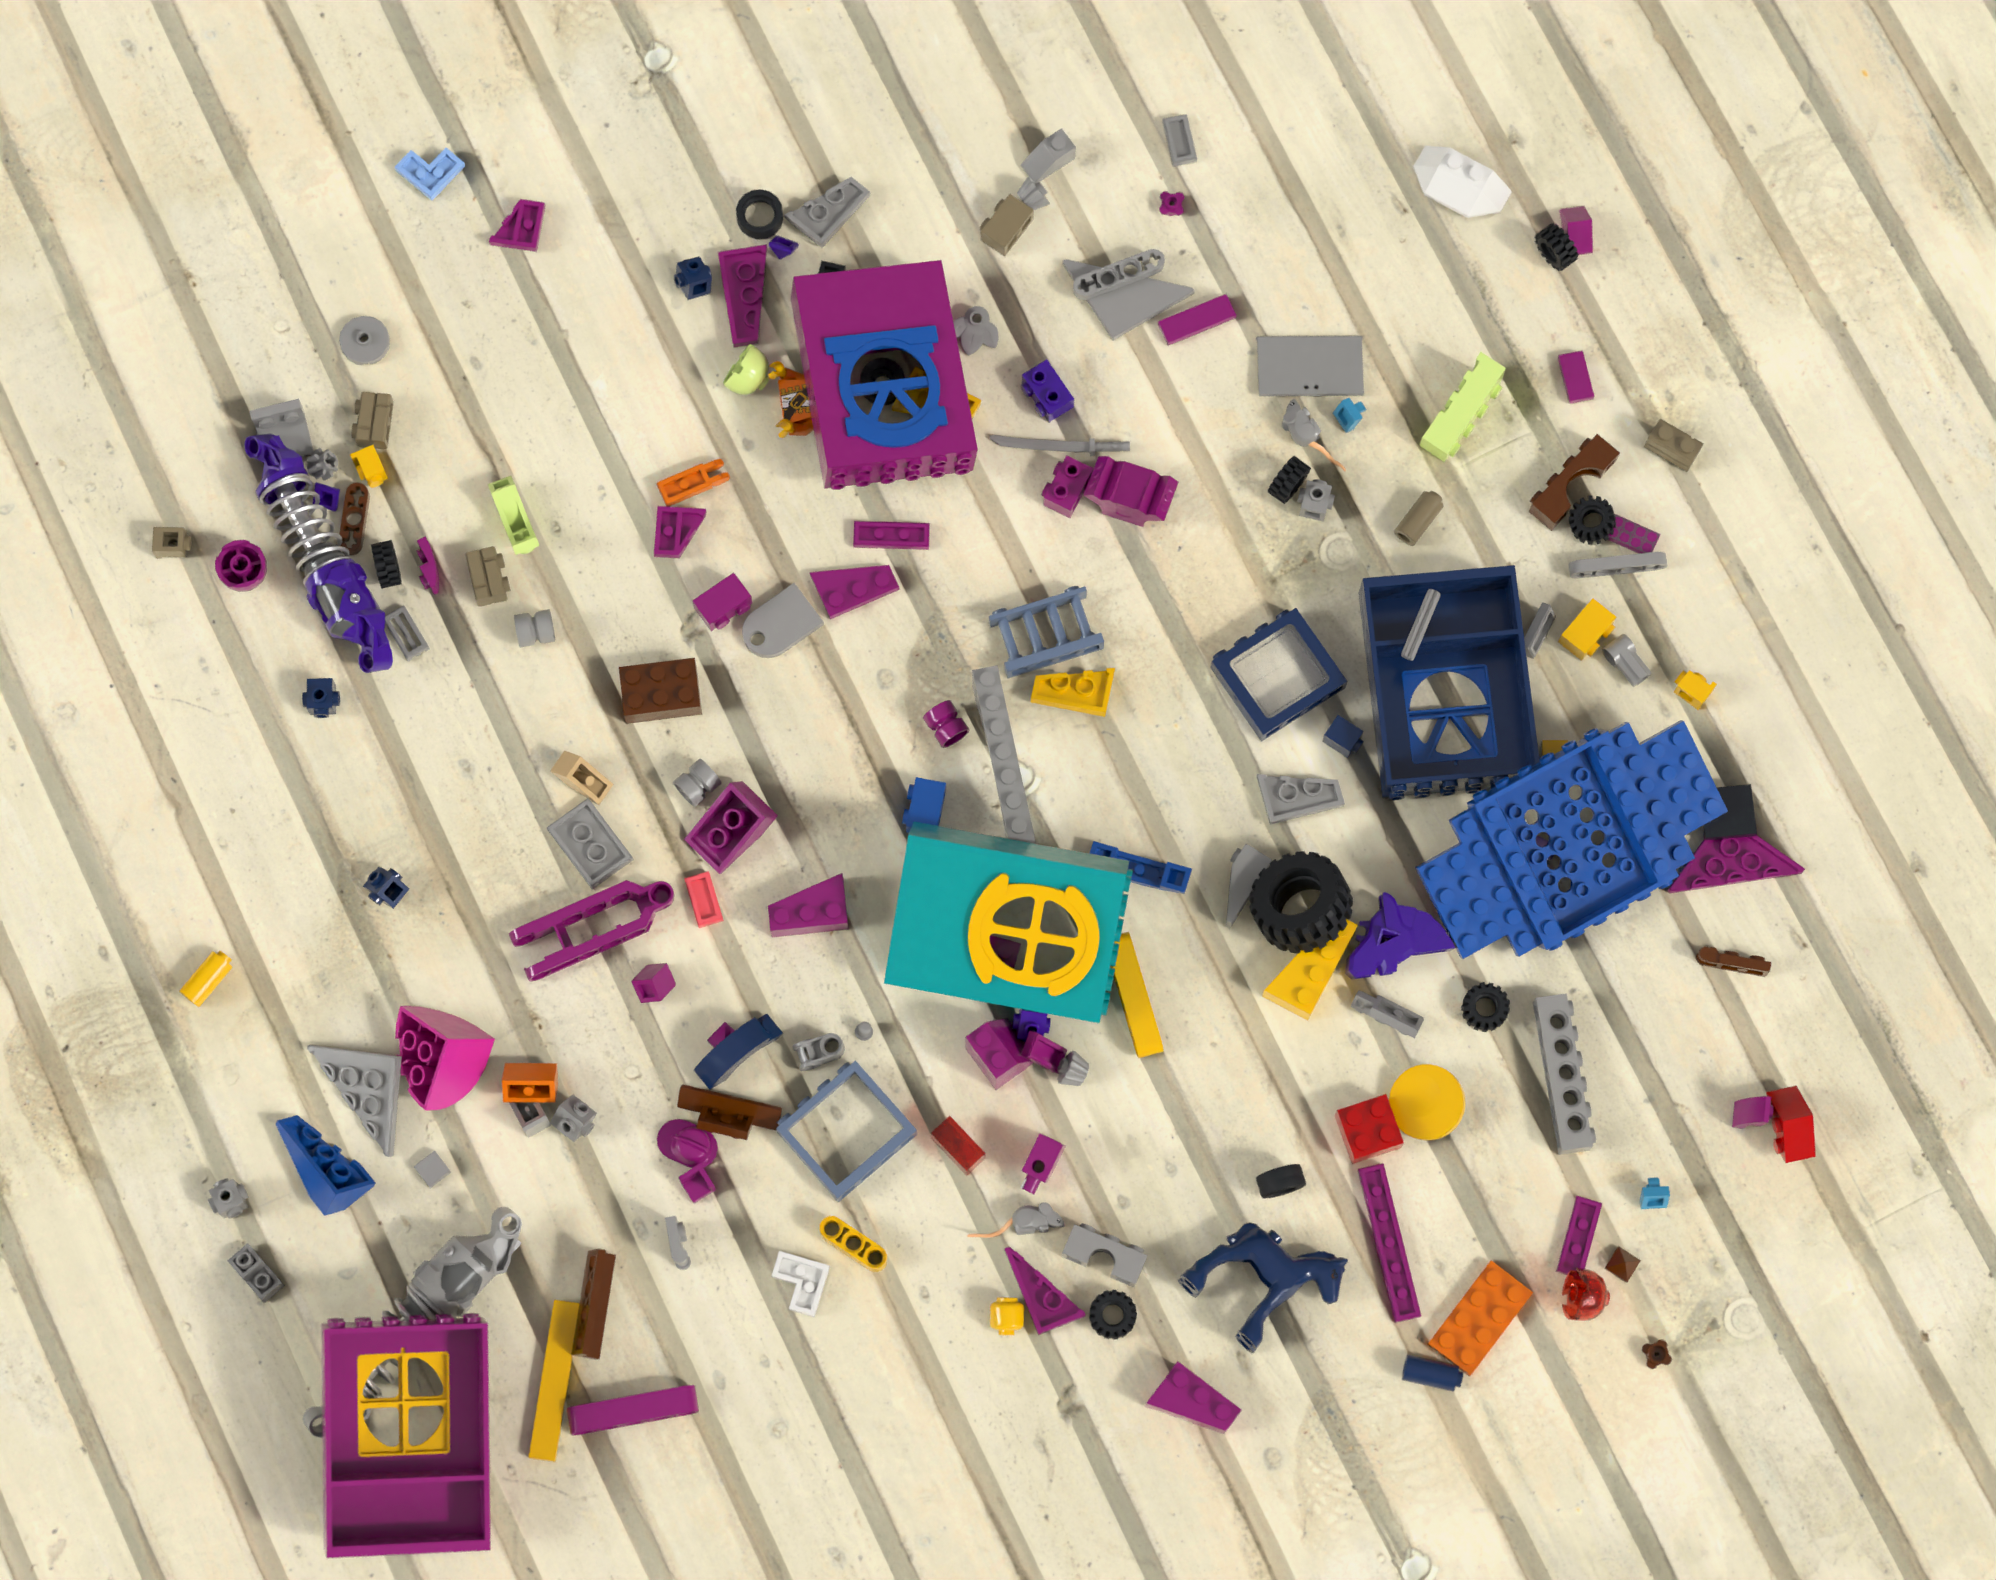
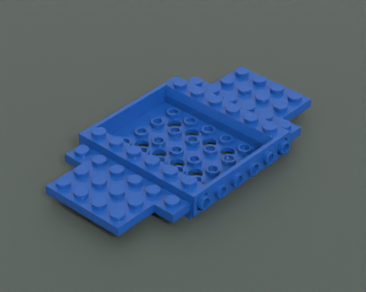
M1680 720L1640 743L1629 722H1624L1610 731L1598 730V728L1591 729L1583 734V739L1577 742L1575 740L1567 742L1561 746V751L1555 754L1551 752L1542 756L1539 759L1540 762L1536 765H1527L1517 771L1518 775L1510 779L1509 777L1500 779L1495 783L1496 787L1489 791L1484 789L1475 793L1472 796L1473 799L1467 802L1468 809L1448 820L1459 843L1416 866L1415 869L1460 958L1464 959L1504 936L1507 937L1515 955L1518 957L1536 947L1549 951L1561 947L1563 945L1562 941L1569 937H1579L1585 933V928L1604 923L1607 920L1606 917L1614 912L1615 914L1621 913L1629 908L1628 904L1635 900H1645L1651 896L1650 892L1653 890L1666 888L1673 883L1672 880L1679 876L1676 869L1695 859L1685 835L1728 812L1684 721ZM1573 785L1580 786L1582 790L1581 796L1576 800L1571 799L1569 796V789ZM1588 807L1592 810L1593 817L1590 821L1583 822L1580 819V812ZM1530 809L1535 810L1538 815L1536 822L1533 824L1526 823L1524 819L1525 813ZM1596 830H1600L1604 834V840L1599 845H1595L1591 841V835ZM1540 832L1547 833L1549 837L1547 845L1539 847L1536 844V836ZM1606 853H1612L1615 856V863L1611 867H1605L1602 863V858ZM1551 855H1557L1560 859V864L1556 869H1550L1547 866V859ZM1563 877H1567L1571 881V887L1566 892H1561L1558 888V882Z

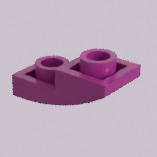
M426 536L417 540L420 549L416 550L423 563V565L419 566L422 572L419 579L425 590L430 588L435 595L439 592L438 567Z
M1760 1096L1735 1101L1732 1127L1743 1129L1749 1125L1761 1127L1769 1123L1773 1115V1105H1770L1771 1097Z

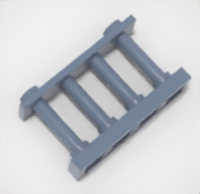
M1073 586L1067 588L1064 591L1065 593L1010 610L1001 608L989 616L990 628L999 625L1009 655L1008 661L1004 662L1007 679L1104 649L1102 633L1095 634L1091 632L1081 600L1087 596L1085 586L1081 588ZM1069 603L1072 605L1082 634L1079 640L1072 642L1067 640L1057 607ZM1046 610L1058 642L1056 647L1050 649L1043 647L1033 618V614ZM1021 618L1024 620L1033 647L1032 654L1024 657L1018 653L1008 623Z

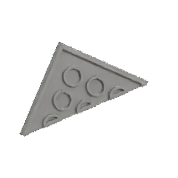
M1068 259L1063 261V265L1073 281L1083 274L1102 268ZM1108 273L1103 274L1100 278L1102 283L1107 285L1115 280L1113 275ZM1125 273V274L1128 275V276H1133V275H1134V274ZM1093 278L1094 281L1092 285L1096 284V289H1098L1099 287L1097 286L1096 278ZM1145 278L1091 298L1087 302L1111 339L1115 340L1193 295L1194 290L1187 286ZM1081 283L1080 289L1088 292L1089 286Z
M308 1045V1051L313 1053L321 1064L319 1066L330 1081L334 1082L338 1087L343 1099L362 1120V1125L373 1140H376L381 1146L386 1157L393 1156L402 1056Z

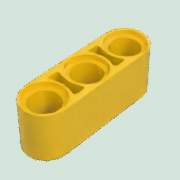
M828 1216L821 1221L820 1233L826 1242L872 1272L882 1271L886 1267L887 1254L880 1245L835 1216ZM831 1223L839 1226L838 1233L833 1236L825 1233V1227ZM849 1239H859L861 1241L860 1247L857 1250L848 1249L846 1243ZM878 1252L883 1256V1260L880 1264L873 1265L868 1261L869 1255Z

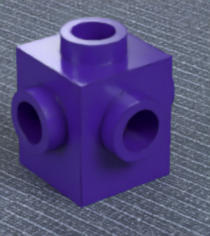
M1020 1009L1019 1014L1014 1013L1012 1029H1016L1017 1039L1026 1042L1030 1031L1037 1032L1044 1036V1033L1049 1034L1051 1018H1047L1048 1014Z

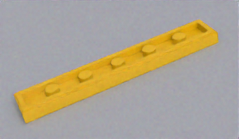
M554 1300L529 1459L556 1462L573 1358L571 1354L579 1303Z

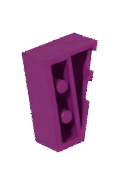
M843 873L768 905L771 936L782 937L848 930Z
M1177 1361L1145 1405L1147 1408L1169 1414L1170 1416L1192 1422L1222 1434L1226 1433L1242 1411V1409L1179 1361Z

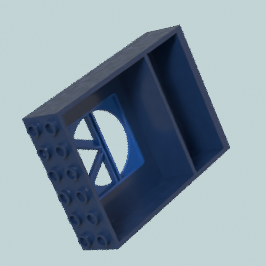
M1515 565L1363 578L1358 594L1382 798L1389 797V800H1401L1405 798L1404 796L1414 795L1415 798H1426L1432 793L1450 796L1454 795L1455 791H1465L1467 794H1474L1481 791V789L1496 787L1495 783L1502 778L1509 777L1510 779L1518 775L1517 771L1524 766H1534L1539 763ZM1433 589L1440 593V598L1414 660H1407L1401 656L1402 650L1427 591ZM1440 672H1454L1469 678L1481 690L1486 700L1485 705L1410 711L1411 698L1417 686L1427 677ZM1488 716L1487 727L1482 738L1478 739L1462 717ZM1449 718L1470 744L1471 748L1459 754H1443L1435 750ZM1437 719L1428 742L1423 743L1416 735L1411 722Z

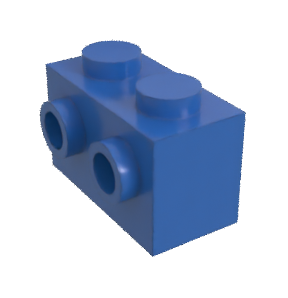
M916 777L915 784L909 785L907 799L911 800L909 809L904 810L902 824H906V832H910L913 822L939 826L946 793L945 782Z

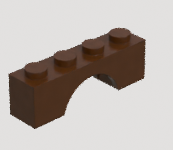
M1598 434L1592 440L1588 437L1580 445V453L1576 457L1571 455L1562 466L1565 469L1559 475L1554 473L1546 483L1548 487L1543 492L1537 491L1530 500L1532 505L1529 513L1551 531L1570 510L1571 504L1566 494L1568 483L1579 476L1585 475L1601 478L1619 457L1620 452Z

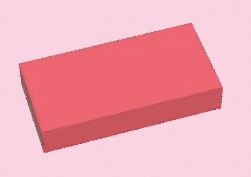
M709 871L684 878L698 927L702 928L724 921Z

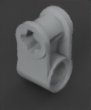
M828 1033L814 1039H807L792 1046L793 1050L797 1051L801 1063L799 1066L800 1071H808L822 1064L838 1060L845 1051L840 1036L834 1033ZM830 1041L838 1042L839 1047L837 1051L827 1052L825 1050L827 1043ZM805 1051L808 1052L809 1060L807 1059V1055H806V1052H805Z

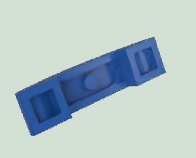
M1093 841L1090 854L1128 860V869L1133 870L1132 883L1163 891L1185 894L1192 868L1167 862V864L1122 852L1117 847Z

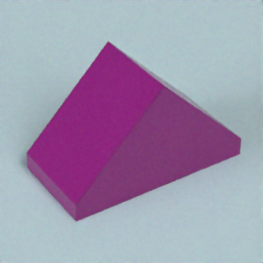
M1585 206L1560 209L1562 228L1564 233L1570 236L1569 239L1573 240V246L1578 250L1577 253L1579 255L1593 253L1592 218Z

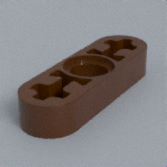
M359 482L352 483L346 489L339 533L342 537L341 547L348 549L350 556L358 554L363 547L370 501L367 487ZM357 490H361L362 495H364L359 497V507L355 506V498L352 495L356 494ZM352 513L361 515V521L356 525H351L347 522L348 516ZM349 530L354 532L353 539L357 543L352 544L351 548H348L345 543L350 540L351 534Z

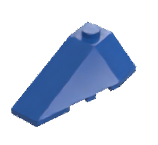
M298 1115L277 1120V1129L309 1197L324 1216L347 1209L374 1187L375 1181L355 1159L349 1161L340 1154L342 1149L337 1145L331 1147L321 1139L322 1134Z

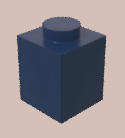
M1337 715L1324 734L1322 742L1348 758L1352 752L1356 754L1364 743L1361 739L1364 731L1340 715Z

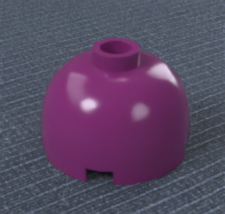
M234 540L224 545L219 556L216 557L215 571L220 581L229 589L246 592L257 588L264 581L267 573V560L261 548L247 540Z

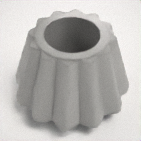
M1027 177L1017 192L1024 204L1033 210L1050 204L1045 197L1048 192L1039 181L1034 183L1030 177Z
M1070 1051L1066 1058H1062L1057 1069V1072H1059L1058 1083L1081 1086L1087 1076L1089 1063L1075 1051Z

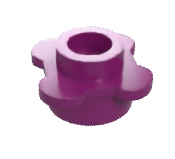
M1164 191L1160 194L1162 206H1160L1159 211L1162 215L1180 216L1183 214L1182 201L1184 200V195L1181 192L1169 194Z

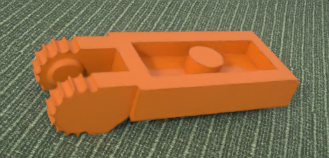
M716 459L704 465L701 463L657 482V487L666 507L729 481L730 476L728 472L711 478L707 474L723 467V460Z

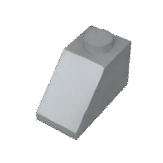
M1061 128L1041 141L1024 160L1021 167L1034 183L1040 182L1074 160L1076 146Z

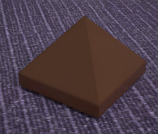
M1618 1246L1604 1269L1627 1283L1641 1260Z

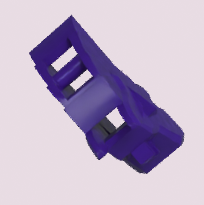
M1384 892L1378 897L1379 910L1369 921H1359L1358 926L1364 927L1366 932L1364 936L1356 935L1355 940L1360 943L1346 959L1345 974L1351 980L1367 978L1375 975L1377 968L1380 976L1391 975L1393 972H1397V965L1411 955L1448 952L1455 949V946L1447 935V931L1432 915L1417 910L1414 907L1398 905L1393 896ZM1382 937L1391 938L1380 944Z

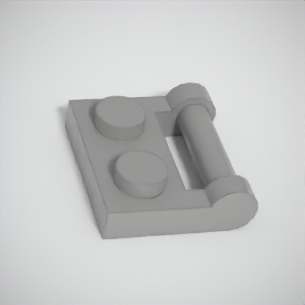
M676 1216L665 1217L672 1259L678 1269L686 1270L690 1267L691 1260L682 1243L687 1241L685 1226H683V1222H678Z

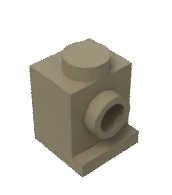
M153 527L152 552L156 559H162V557L186 558V551H191L192 539L191 536H187L184 527ZM173 542H177V543H178L177 547H173V546H170V545H171Z

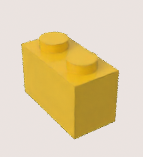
M1592 598L1562 633L1558 643L1581 661L1586 655L1591 657L1600 647L1597 642L1602 636L1607 639L1616 628L1613 625L1616 616Z

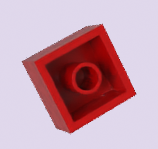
M1387 1094L1339 1109L1334 1115L1352 1164L1400 1149L1404 1144Z

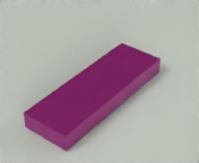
M1224 294L1158 321V326L1169 346L1236 318V313L1227 294Z
M854 521L853 548L929 550L930 523Z
M1576 1196L1556 1272L1582 1279L1602 1203Z

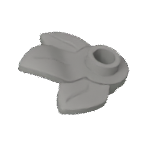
M971 307L965 316L956 318L953 321L956 337H961L962 348L967 355L976 352L982 346V343L988 347L996 348L998 344V330L989 321V314L983 307ZM980 314L982 320L979 323H974L972 321L973 315Z

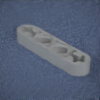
M1150 249L1083 274L1074 281V294L1080 300H1089L1158 274L1164 268V255L1157 249ZM1150 257L1158 260L1157 266L1149 263ZM1139 261H1142V265H1145V271H1142V266ZM1127 265H1134L1138 271L1135 275L1128 276L1124 273L1123 269ZM1108 273L1113 275L1115 280L1107 285L1102 283L1100 278L1103 274ZM1093 278H1096V283L1099 287L1098 289H1096V284L1092 285L1094 281ZM1081 283L1089 286L1088 292L1080 289Z
M1650 552L1582 559L1570 562L1568 565L1570 577L1577 579L1661 570L1667 567L1665 552Z

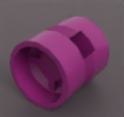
M951 700L939 703L923 716L927 726L932 730H937L934 736L942 748L957 743L970 731L962 718H956L958 715L957 709Z

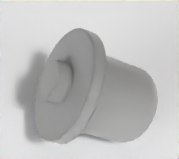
M862 1022L857 1025L855 1035L858 1039L866 1041L872 1037L873 1029L870 1023Z

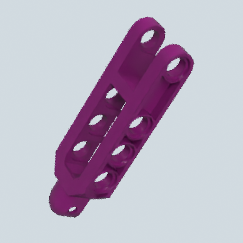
M626 880L511 931L509 937L513 946L519 947L556 932L563 949L544 957L545 960L527 969L526 967L524 968L530 982L536 981L649 932L655 918V913L669 907L673 903L674 891L671 885L664 881H658L642 887ZM626 900L636 902L641 913L639 919L623 926L619 924L616 926V929L598 937L596 934L592 936L593 939L573 947L565 927Z

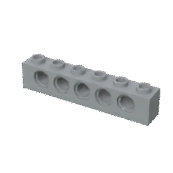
M1567 994L1537 997L1533 1001V1008L1558 1155L1590 1151L1593 1143H1596L1594 1128L1589 1126L1588 1118L1591 1117V1107L1589 1102H1585L1584 1092H1587L1585 1076L1581 1077L1579 1067L1583 1066L1582 1055L1580 1051H1576L1575 1041H1578V1031L1576 1026H1572L1571 1016H1574L1573 1003L1571 1000L1568 1001ZM1554 1017L1559 1018L1563 1023V1027L1560 1029L1554 1028L1550 1023V1019ZM1556 1043H1563L1567 1047V1053H1558L1554 1045ZM1559 1069H1568L1572 1075L1571 1079L1561 1078ZM1566 1093L1572 1094L1576 1099V1104H1566L1563 1095ZM1576 1119L1580 1123V1130H1571L1567 1123L1568 1120Z

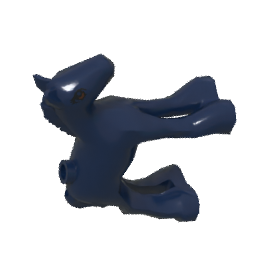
M1249 1222L1243 1224L1236 1233L1226 1236L1230 1245L1220 1244L1210 1254L1197 1260L1190 1269L1180 1275L1181 1278L1178 1280L1180 1285L1192 1297L1197 1298L1205 1286L1207 1275L1215 1267L1226 1262H1249L1259 1279L1269 1288L1266 1297L1251 1312L1244 1326L1235 1336L1247 1351L1254 1353L1263 1339L1265 1319L1275 1308L1291 1298L1304 1283L1311 1280L1315 1281L1323 1301L1327 1304L1336 1303L1339 1297L1342 1276L1345 1271L1344 1266L1348 1259L1336 1258L1334 1254L1325 1251L1302 1254L1293 1258L1280 1246L1282 1239L1275 1231L1270 1230L1266 1232L1258 1224Z

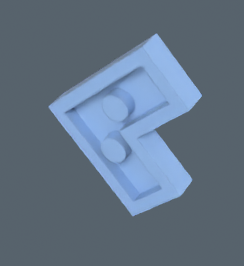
M447 148L430 165L410 150L395 166V170L432 201L465 167V163Z

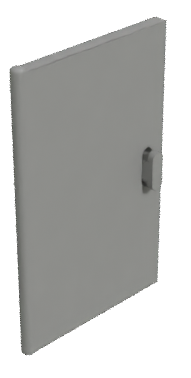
M1257 336L1259 396H1364L1363 337Z

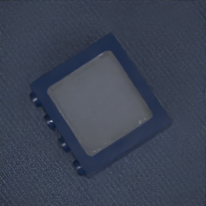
M1297 608L1290 612L1288 609L1282 611L1276 616V621L1269 625L1268 623L1260 625L1255 630V634L1249 638L1246 636L1241 637L1233 644V648L1228 651L1223 649L1212 657L1214 660L1211 662V670L1261 742L1345 689L1348 682Z

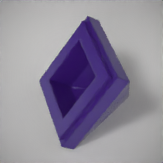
M777 235L769 242L768 246L780 260L791 255L798 248L799 244Z
M316 482L314 492L320 495L319 505L336 512L338 510L340 489Z

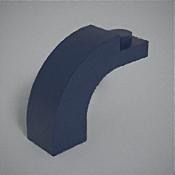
M768 1014L758 1019L754 1017L714 1047L695 1067L694 1071L710 1090L726 1081L735 1069L755 1052L779 1039L783 1032Z

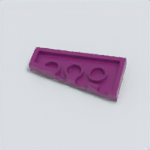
M767 244L718 252L734 348L758 344Z

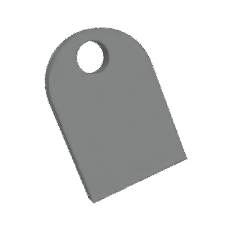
M793 583L751 612L744 621L742 634L745 645L753 654L763 658H773L783 654L822 627L824 622L796 584ZM754 634H761L765 637L761 645L751 643L750 639Z

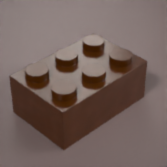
M695 658L619 667L626 724L702 715Z

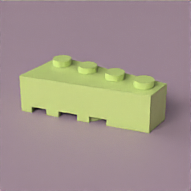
M1480 352L1476 358L1473 372L1470 370L1466 372L1458 387L1460 390L1458 392L1455 390L1445 404L1446 409L1444 411L1441 410L1422 437L1420 446L1443 462L1447 460L1449 455L1454 457L1461 447L1459 441L1463 436L1468 438L1473 431L1475 425L1472 423L1477 417L1481 419L1488 410L1489 406L1486 404L1490 398L1495 400L1503 387L1500 384L1506 368Z

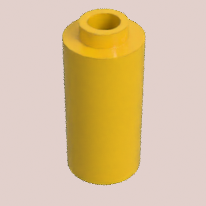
M212 951L179 992L197 1007H200L233 968L229 964L232 959L222 951H219L217 954Z

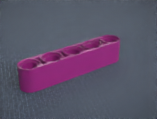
M695 1385L680 1386L582 1404L566 1409L570 1435L572 1436L699 1412Z

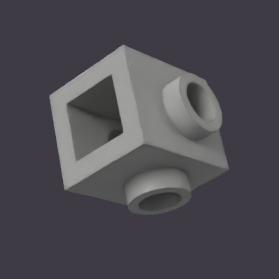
M1307 480L1306 488H1300L1297 502L1302 503L1299 516L1324 522L1326 510H1332L1335 495L1330 494L1332 486L1327 485V482L1323 480Z
M571 1095L559 1105L550 1124L575 1142L580 1136L586 1137L595 1126L592 1122L597 1113L575 1095Z
M226 1178L216 1182L214 1188L209 1190L212 1197L208 1199L214 1214L218 1212L224 1219L236 1217L243 1212L242 1210L248 1208L245 1200L248 1198V1194L242 1183L238 1185L233 1179L228 1180ZM230 1194V1198L227 1201L222 1200L223 1196Z

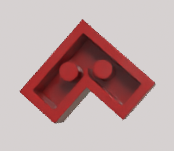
M1797 1085L1766 1092V1096L1771 1097L1770 1105H1773L1771 1120L1777 1137L1773 1139L1776 1154H1781L1785 1163L1816 1157L1813 1113Z

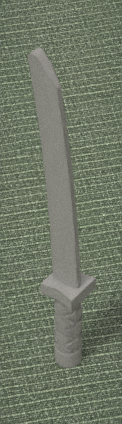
M990 435V440L1003 447L1061 452H1090V456H1095V452L1130 451V441L1095 443L1094 438H1089L1090 442Z

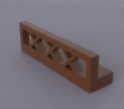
M603 1249L590 1250L587 1253L571 1356L593 1360L600 1359L616 1255L608 1254Z

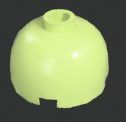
M749 344L740 354V359L736 364H733L723 381L724 386L737 394H751L757 388L763 390L770 379L766 376L769 370V362L766 356L758 348Z

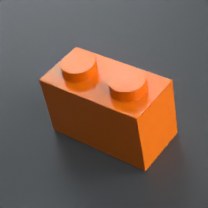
M505 1063L502 1077L503 1102L556 1103L558 1090L557 1063Z

